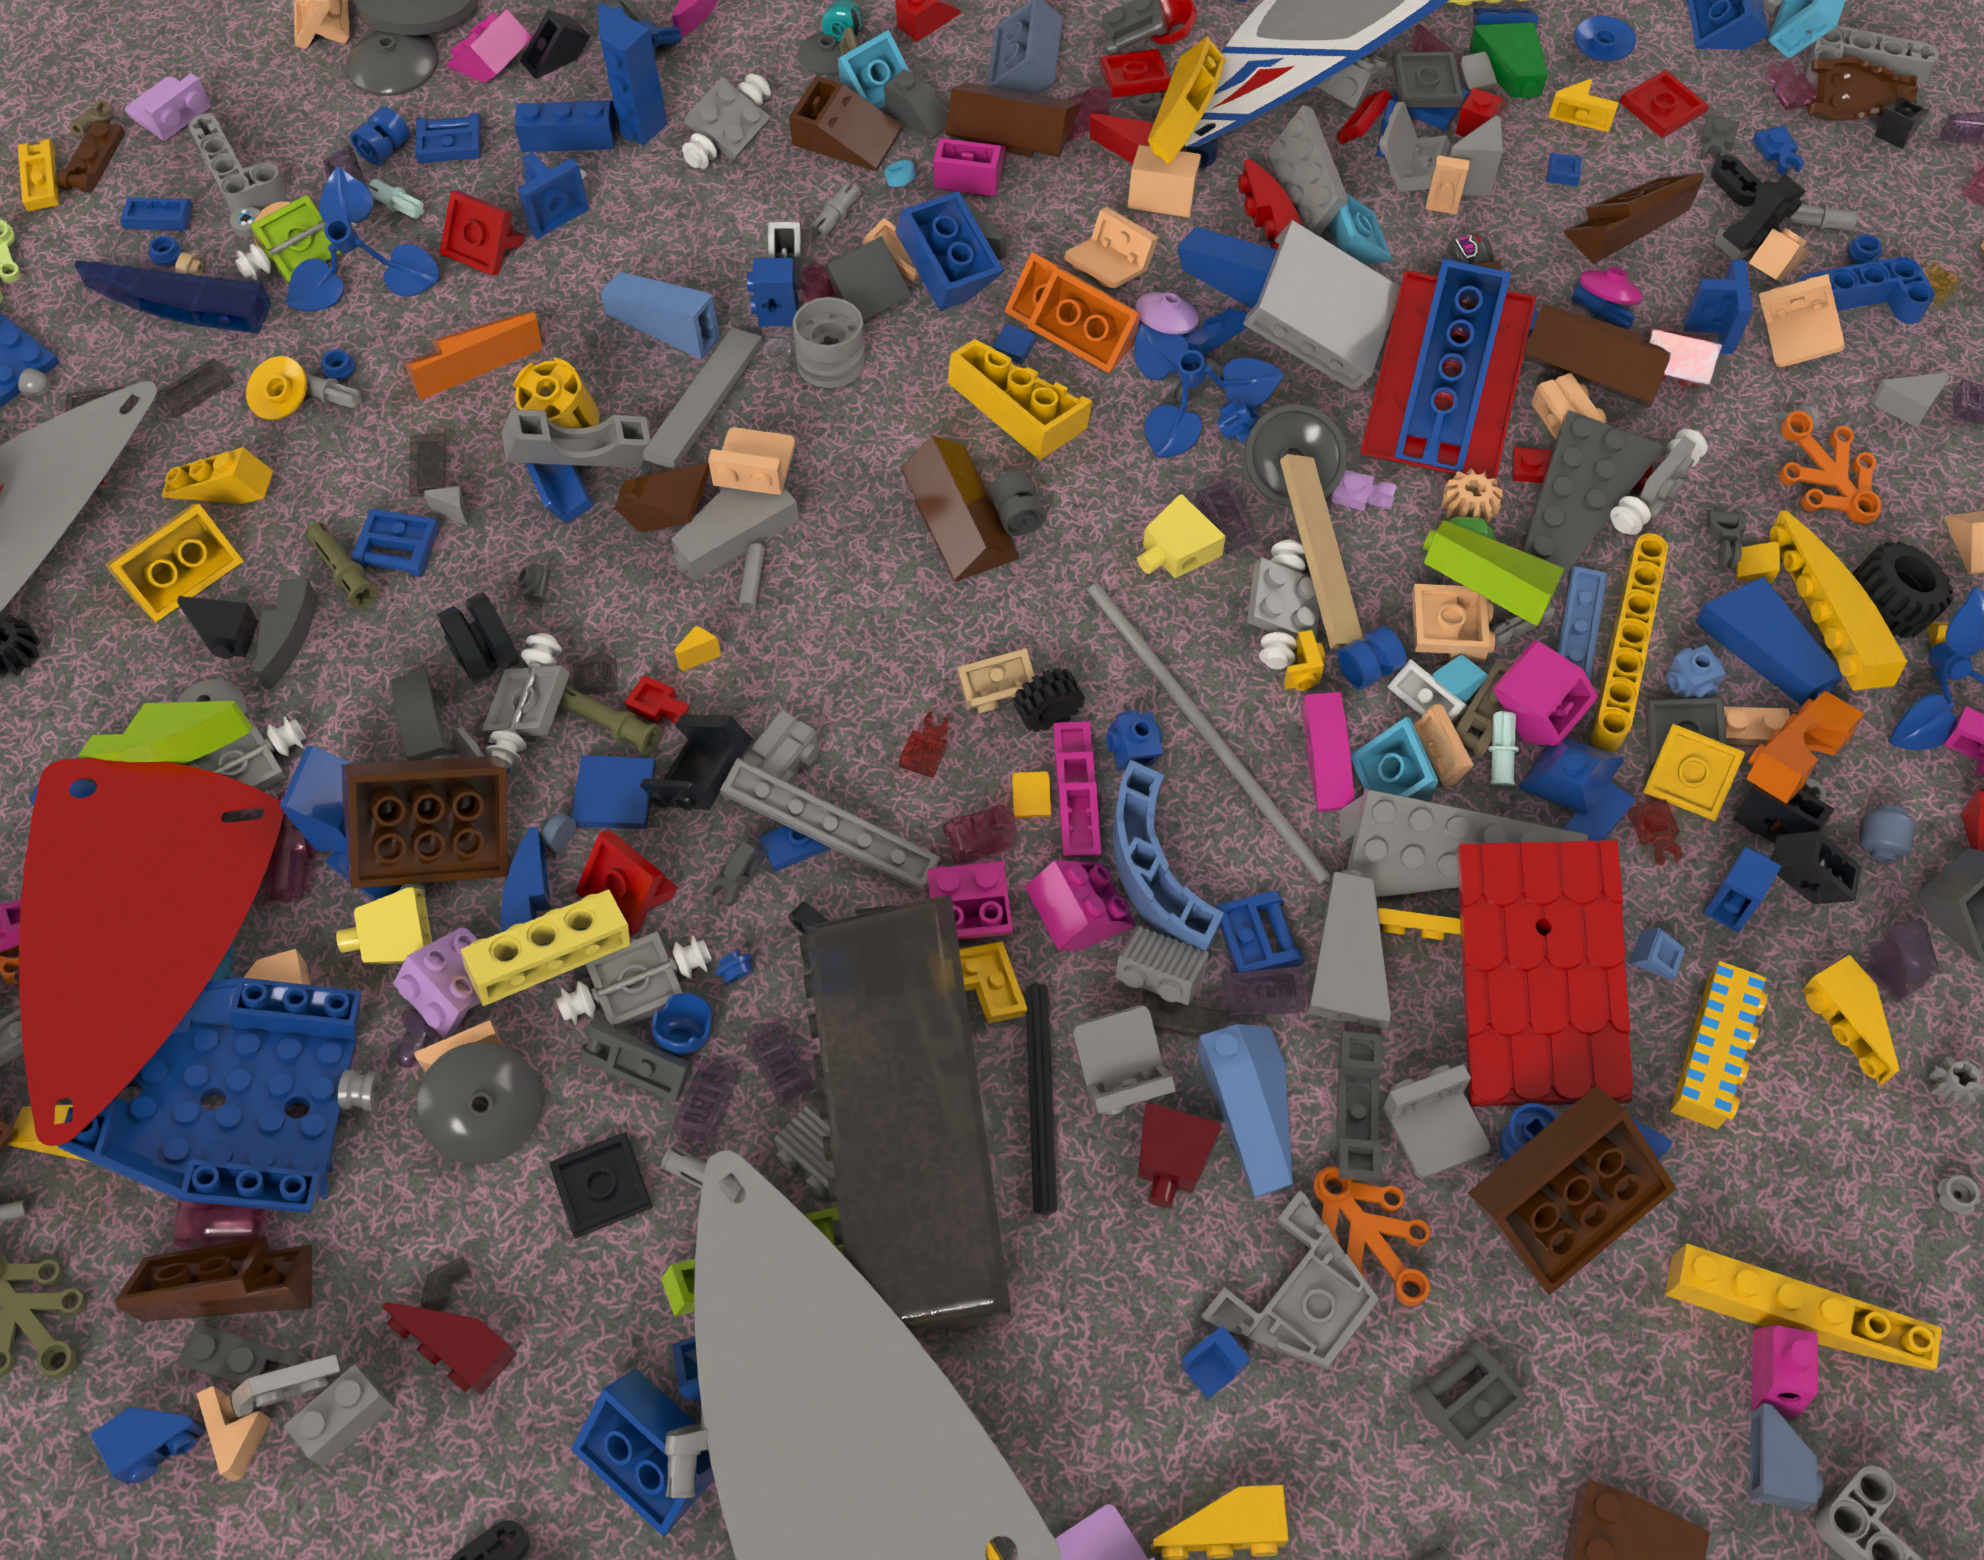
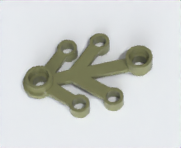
M0 1253V1303L2 1304L0 1312V1356L6 1355L7 1357L6 1364L0 1368V1377L8 1375L16 1365V1357L12 1353L17 1324L39 1351L37 1367L43 1374L53 1379H61L71 1374L77 1365L78 1355L76 1350L65 1342L56 1341L33 1311L61 1310L69 1316H76L85 1310L88 1302L87 1296L76 1288H69L63 1292L18 1293L10 1284L11 1281L36 1280L46 1287L57 1285L64 1276V1268L53 1259H46L40 1263L11 1264L9 1259ZM54 1266V1275L51 1278L44 1280V1271L47 1268ZM78 1295L79 1301L77 1305L67 1309L68 1299ZM61 1355H66L67 1358L63 1366L55 1369V1360Z

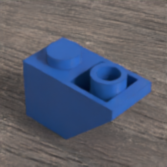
M129 1407L90 1435L112 1477L129 1485L130 1483L136 1484L150 1478L158 1470L157 1465L171 1455L179 1456L191 1450L197 1444L196 1438L205 1433L206 1429L202 1423L188 1415Z

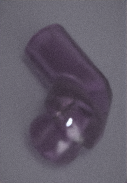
M408 1009L401 1016L406 1033L396 1048V1062L404 1068L414 1067L418 1062L414 1052L426 1048L430 1044L429 1031L422 1015L416 1009Z

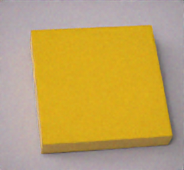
M1672 724L1642 793L1715 822L1745 752Z

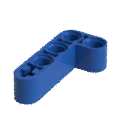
M1895 257L1803 275L1798 281L1801 282L1811 277L1829 274L1837 311L1887 302L1895 317L1907 324L1920 322L1935 296L1934 290L1920 265L1909 257Z

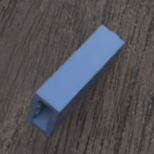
M619 272L611 282L605 284L600 293L605 314L702 360L720 339L713 297L707 292Z

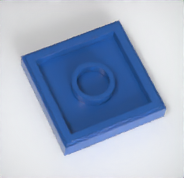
M581 755L571 818L576 821V826L647 830L651 802L648 799L649 794L640 787V783L643 779H654L656 770L655 758Z

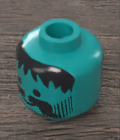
M851 0L834 1L827 8L822 18L824 34L832 35L838 42H841L846 27H851L857 37L864 24L863 13L860 7Z

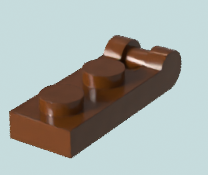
M93 121L66 169L59 171L57 176L59 187L69 190L77 187L82 192L92 193L125 135L122 125Z

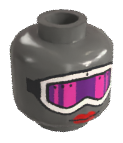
M1471 233L1451 240L1447 246V254H1444L1442 259L1473 265L1493 262L1494 255L1488 238H1482L1480 234Z

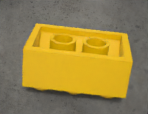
M192 504L104 565L123 589L156 623L179 607L177 603L179 596L194 597L244 561L200 504Z

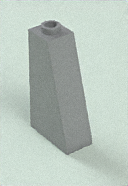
M724 487L693 517L690 523H687L671 539L675 552L671 555V558L680 573L687 571L695 581L746 552L749 544H760L798 522L797 502L785 487H783L781 495Z
M1343 870L1341 873L1334 872L1328 893L1307 1014L1385 1030L1390 1022L1391 1010L1374 880L1365 878L1363 873L1355 870Z

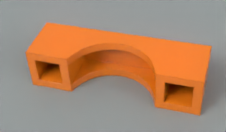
M1824 691L1814 701L1809 698L1797 715L1793 713L1781 730L1777 728L1765 745L1761 743L1756 748L1748 761L1753 767L1746 779L1787 804L1803 788L1818 762V759L1811 751L1835 756L1849 742L1865 713L1827 691Z

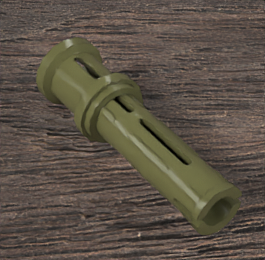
M318 522L310 524L305 530V536L333 571L334 583L348 594V602L358 609L374 602L379 595V588L374 582L368 581L365 577V570L362 565L350 560L323 522H320V525Z
M565 686L564 690L569 694L563 691L559 707L611 732L614 740L620 743L626 741L638 747L639 753L643 755H650L657 748L662 736L661 726L654 723L649 725L637 719L636 714L631 711L619 712L571 686Z

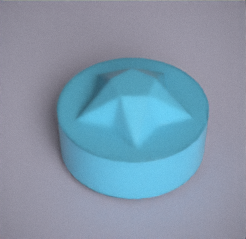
M908 160L894 162L884 171L887 184L891 187L905 186L917 177L914 163Z

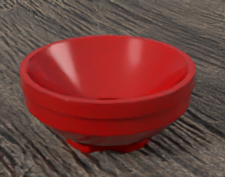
M1161 0L1167 33L1161 36L1155 34L1149 38L1157 44L1164 45L1175 44L1180 40H1185L1197 19V11L1193 1ZM1176 25H1183L1179 30L1169 34L1170 30Z

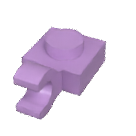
M1345 470L1343 479L1333 492L1331 502L1365 511L1367 503L1391 510L1397 486L1388 482L1374 485L1375 477Z

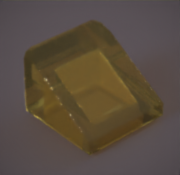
M1934 262L1924 273L1935 293L1932 302L1939 307L1961 285V278Z

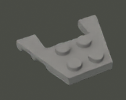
M1299 1190L1278 1217L1277 1224L1309 1247V1252L1261 1313L1255 1312L1223 1287L1202 1314L1201 1321L1217 1329L1223 1325L1233 1335L1328 1370L1378 1304L1379 1298L1348 1254H1345L1330 1233L1329 1227L1326 1223L1322 1222L1310 1205V1200Z

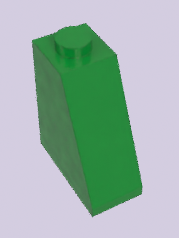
M1535 22L1474 25L1469 50L1472 54L1486 52L1488 54L1496 81L1511 98L1542 96L1548 72Z

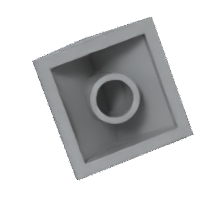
M1497 115L1452 146L1450 157L1470 160L1462 195L1491 196L1503 153L1501 118Z

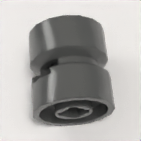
M1020 470L1007 472L995 479L990 485L989 494L996 510L999 512L998 515L1004 530L1008 535L1014 537L1035 532L1043 526L1047 519V513L1037 495L1029 473Z

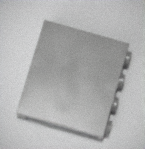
M1292 220L1275 239L1279 247L1258 302L1246 315L1243 325L1346 387L1356 390L1372 376L1401 287Z

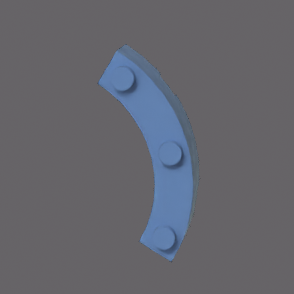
M1130 760L1120 785L1112 828L1114 858L1122 885L1141 917L1157 934L1162 933L1164 937L1170 936L1172 940L1177 939L1179 943L1184 941L1186 945L1191 944L1194 948L1199 947L1201 951L1206 949L1209 952L1218 933L1224 912L1207 904L1186 886L1183 888L1170 872L1169 864L1162 852L1154 829L1155 806L1160 796L1164 774Z

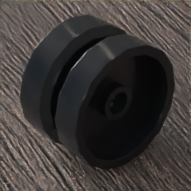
M484 592L466 599L465 607L472 621L471 623H468L460 609L454 606L436 614L445 633L444 638L459 666L462 665L474 685L491 677V667L485 656L486 653L490 655L495 665L502 670L520 663L517 651L503 622Z

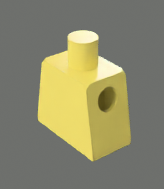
M1180 494L1146 527L1143 547L1147 551L1139 555L1137 561L1141 569L1147 574L1163 566L1174 578H1177L1222 556L1226 536L1189 500Z
M409 887L354 909L356 927L338 930L336 933L337 944L341 953L360 950L363 963L372 965L403 964L408 955L432 943L424 890Z

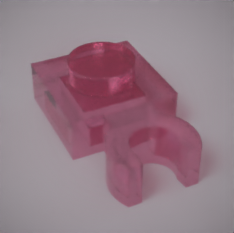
M1789 60L1785 61L1782 70H1779L1775 64H1771L1767 73L1768 79L1774 83L1772 91L1786 111L1808 106V104L1815 102L1818 95L1804 74L1795 76L1793 73L1794 65Z

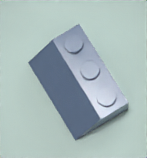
M1030 0L995 26L987 86L1036 95L1043 89L1050 88L1055 82L1063 17L1044 0Z

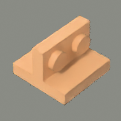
M296 0L294 2L295 46L302 49L308 48L315 34L345 44L350 37L348 0Z

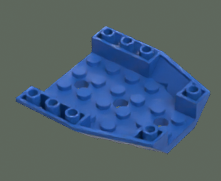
M242 977L208 982L162 1046L125 1087L140 1088L142 1090L140 1095L131 1101H123L117 1095L74 1139L59 1145L58 1148L180 1201L312 1213L323 1192L342 1111L338 1105L340 1078L344 1070H351L357 1041L361 991ZM219 1095L226 1099L224 1105L215 1110H209L202 1106L203 1102L210 1096ZM295 1104H303L309 1108V1112L301 1118H291L286 1114L287 1110ZM69 1107L64 1123L72 1122V1107Z

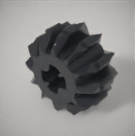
M10 614L3 621L0 619V676L2 678L9 670L18 676L19 666L24 665L31 668L28 658L39 656L37 646L40 645L36 633L32 631L33 629L23 619L17 620Z

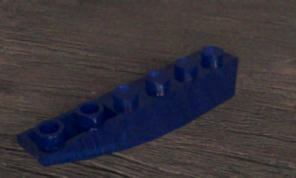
M76 260L74 264L85 286L133 309L167 320L195 326L259 334L271 307L270 299L263 284L253 281H238L221 277L198 276L190 273L182 274L158 269L150 270L131 266L102 264L100 262Z

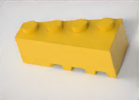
M976 339L951 353L947 383L1039 461L1088 428L1092 400L1081 396L1080 399L1067 393V387L1058 382L1052 385L1038 378L1039 372L1028 366L1027 368H1021L1012 364V358Z

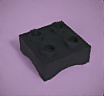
M1787 175L1782 176L1778 182L1764 181L1757 190L1755 202L1748 214L1736 224L1729 226L1722 236L1741 251L1753 247L1758 248L1772 229L1778 232L1781 231V228L1778 227L1785 217L1790 218L1800 208L1803 202L1799 199L1806 190Z

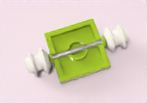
M305 195L250 225L251 230L264 249L262 250L260 247L250 244V253L245 255L241 251H237L239 259L235 260V263L245 278L251 276L256 281L257 272L260 270L269 274L270 262L272 261L286 283L289 284L293 271L301 262L307 259H321L326 263L331 261V252L328 250V246L332 243L326 238L324 233L326 222L322 219L321 214L309 196ZM351 222V225L356 227L357 223ZM338 251V252H337V257L340 256V255H342V254H344V253Z

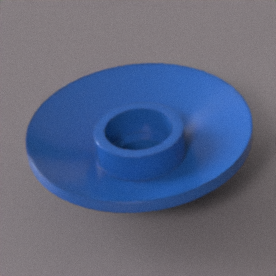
M1594 16L1583 20L1577 26L1574 40L1580 51L1593 59L1617 61L1632 53L1636 44V35L1633 29L1620 19L1610 16Z

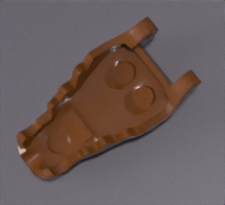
M1854 57L1814 59L1811 61V71L1818 73L1816 103L1808 104L1807 114L1829 121H1850L1868 116L1882 115L1884 110L1900 97L1915 104L1918 102L1916 100L1918 91L1917 76L1894 74V70L1886 69L1885 66H1874L1872 61Z

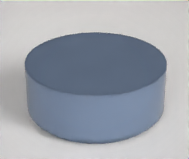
M563 813L554 815L543 829L541 836L543 846L555 853L561 852L575 835L576 821Z

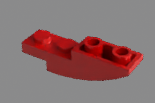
M1251 159L1244 160L1243 172L1238 174V189L1240 194L1245 193L1246 196L1244 200L1245 214L1247 217H1252L1255 228L1264 227L1265 238L1271 239V248L1277 250L1279 244L1275 242V239L1292 220L1301 226L1303 225L1291 199L1279 183Z

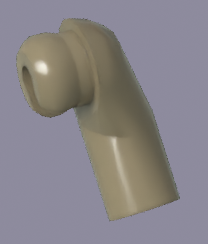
M105 100L97 101L94 107L87 109L69 124L71 132L76 136H82L88 131L93 121L109 123L114 116L112 105Z

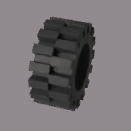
M1055 668L1052 673L1046 670L1043 671V676L1038 677V675L1031 677L1033 681L1023 683V689H1018L1015 693L1016 697H1013L1014 706L1025 727L1029 731L1033 730V732H1039L1041 728L1043 731H1046L1050 726H1053V723H1060L1063 720L1068 722L1071 720L1070 715H1076L1079 712L1078 708L1083 707V701L1085 700L1072 673L1065 668L1062 671L1060 668Z

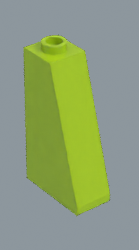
M1443 520L1437 531L1433 529L1429 531L1423 545V549L1428 550L1424 560L1426 565L1536 626L1539 625L1565 569L1446 520Z

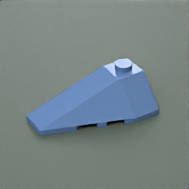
M1235 1024L1200 1035L1196 1053L1254 1198L1293 1186L1286 1068L1284 1058L1271 1027Z

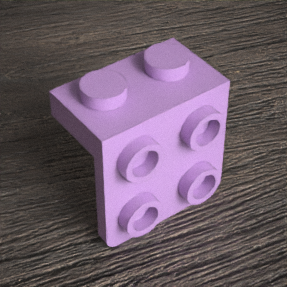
M190 73L181 81L171 76L164 78L125 107V111L130 118L163 141H166L188 125L193 117L204 113L212 106L200 79Z
M459 928L408 955L393 982L401 996L416 1008L427 1024L433 1027L443 1039L457 1031L470 1008L481 1003L465 971L460 949L478 940L467 928Z
M1111 1504L1104 1505L1055 1538L1060 1549L1061 1560H1148L1118 1510Z

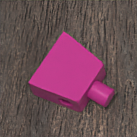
M1777 1325L1753 1330L1752 1411L1762 1404L1773 1405L1782 1417L1797 1419L1817 1396L1818 1392L1817 1333ZM1787 1393V1398L1782 1397L1779 1394Z

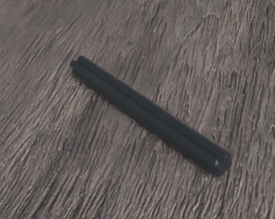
M1034 983L1025 989L1026 1006L1028 1009L1026 1012L1033 1210L1036 1214L1050 1215L1056 1212L1058 1207L1049 995L1046 985Z

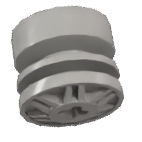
M833 297L818 298L805 303L795 313L793 319L798 373L805 381L824 388L843 387L854 382L863 373L865 366L864 328L861 312L854 304L844 299Z

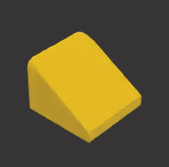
M1779 542L1741 547V559L1736 566V580L1755 581L1765 577L1772 584L1780 570Z
M697 625L693 627L674 649L679 669L683 671L721 656L717 637Z
M1049 772L1013 773L1014 818L1051 817Z

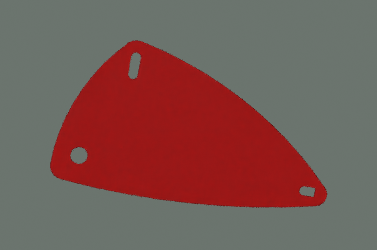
M96 758L59 760L44 769L39 780L26 851L19 933V997L22 1043L35 1133L42 1144L59 1146L74 1139L138 1074L162 1046L201 994L237 935L267 870L284 816V811L280 808L281 802L278 799L236 779L193 766L166 761L124 762ZM88 778L96 782V791L88 797L75 798L69 793L72 783L79 779ZM260 808L265 812L264 816L257 820L225 823L221 820L222 815L229 811ZM63 1098L71 1099L73 1101L72 1122L54 1124L56 1103Z

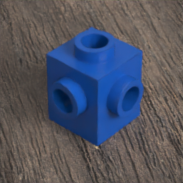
M1138 710L1122 712L1117 715V719L1107 729L1106 744L1108 750L1113 752L1118 771L1126 770L1130 760L1143 766L1153 765L1163 754L1161 746L1162 731L1160 726L1155 723L1153 712L1139 714Z

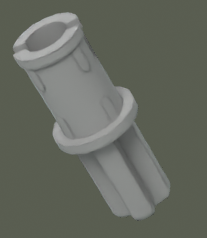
M1802 204L1795 214L1788 219L1793 223L1818 226V230L1834 228L1852 232L1857 221V211L1829 208L1828 204H1823L1822 207Z
M306 373L307 383H309L306 389L307 395L320 398L325 404L336 403L351 409H356L362 403L363 398L358 389L339 384L334 378L323 379Z

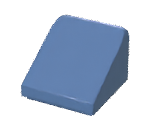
M1659 927L1640 931L1629 963L1675 981L1686 948Z

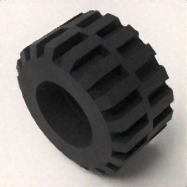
M1889 541L1884 545L1880 544L1852 573L1878 608L1893 637L1896 635L1901 638L1918 636L1949 607L1953 600L1951 595L1953 587L1948 583L1950 579L1942 571L1943 568L1931 559L1928 554L1903 542L1894 543Z

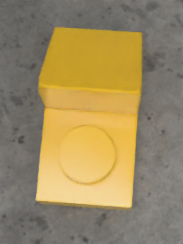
M1588 79L1556 91L1548 118L1609 132L1619 102L1588 95L1593 80Z

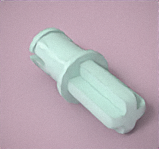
M374 179L369 183V185L378 189V192L368 188L373 199L385 204L390 211L396 212L398 210L414 219H417L420 214H424L423 202L406 194L403 188L392 187L379 179Z
M1499 711L1493 715L1492 746L1488 747V751L1492 752L1491 785H1515V753L1519 752V748L1515 747L1516 715L1513 712Z

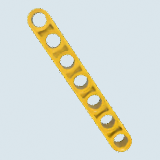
M1653 533L1643 534L1638 538L1627 562L1590 733V740L1593 746L1610 753L1621 748L1632 727L1668 553V544L1665 539Z

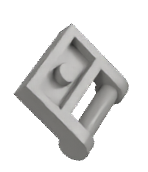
M336 1354L246 1379L232 1392V1404L236 1416L241 1417L252 1414L253 1408L270 1405L299 1395H319L328 1387L327 1381L340 1372Z

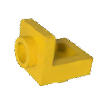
M1312 630L1298 632L1297 647L1294 651L1299 664L1286 668L1283 682L1285 690L1296 688L1299 691L1313 688L1316 684H1320L1325 663V652L1323 645L1316 643Z

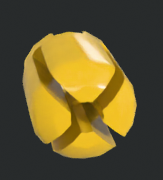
M552 357L554 361H544L537 365L531 362L519 372L513 384L516 389V406L519 410L546 411L547 417L551 422L565 428H587L599 424L600 413L596 402L576 370L567 361Z

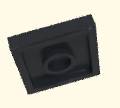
M626 1132L549 1162L575 1239L653 1208Z

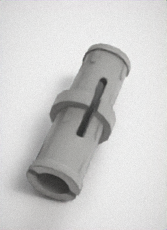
M844 182L837 194L823 204V211L809 225V231L813 236L821 232L818 238L825 240L835 225L845 220L848 209L861 196V192L856 185H853L849 191L848 189L852 183Z

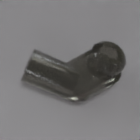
M463 1255L427 1275L420 1297V1303L424 1309L443 1310L448 1303L453 1283L472 1274Z

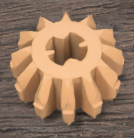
M1472 468L1467 474L1458 471L1453 479H1449L1445 485L1442 507L1447 509L1448 518L1457 516L1478 517L1484 519L1488 524L1492 517H1496L1500 511L1503 490L1497 488V479H1487L1486 471L1480 475L1475 474Z

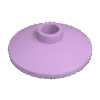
M1147 293L1140 296L1135 305V310L1141 313L1140 320L1150 328L1162 333L1173 335L1187 334L1192 332L1199 322V315L1196 309L1189 302L1173 293Z

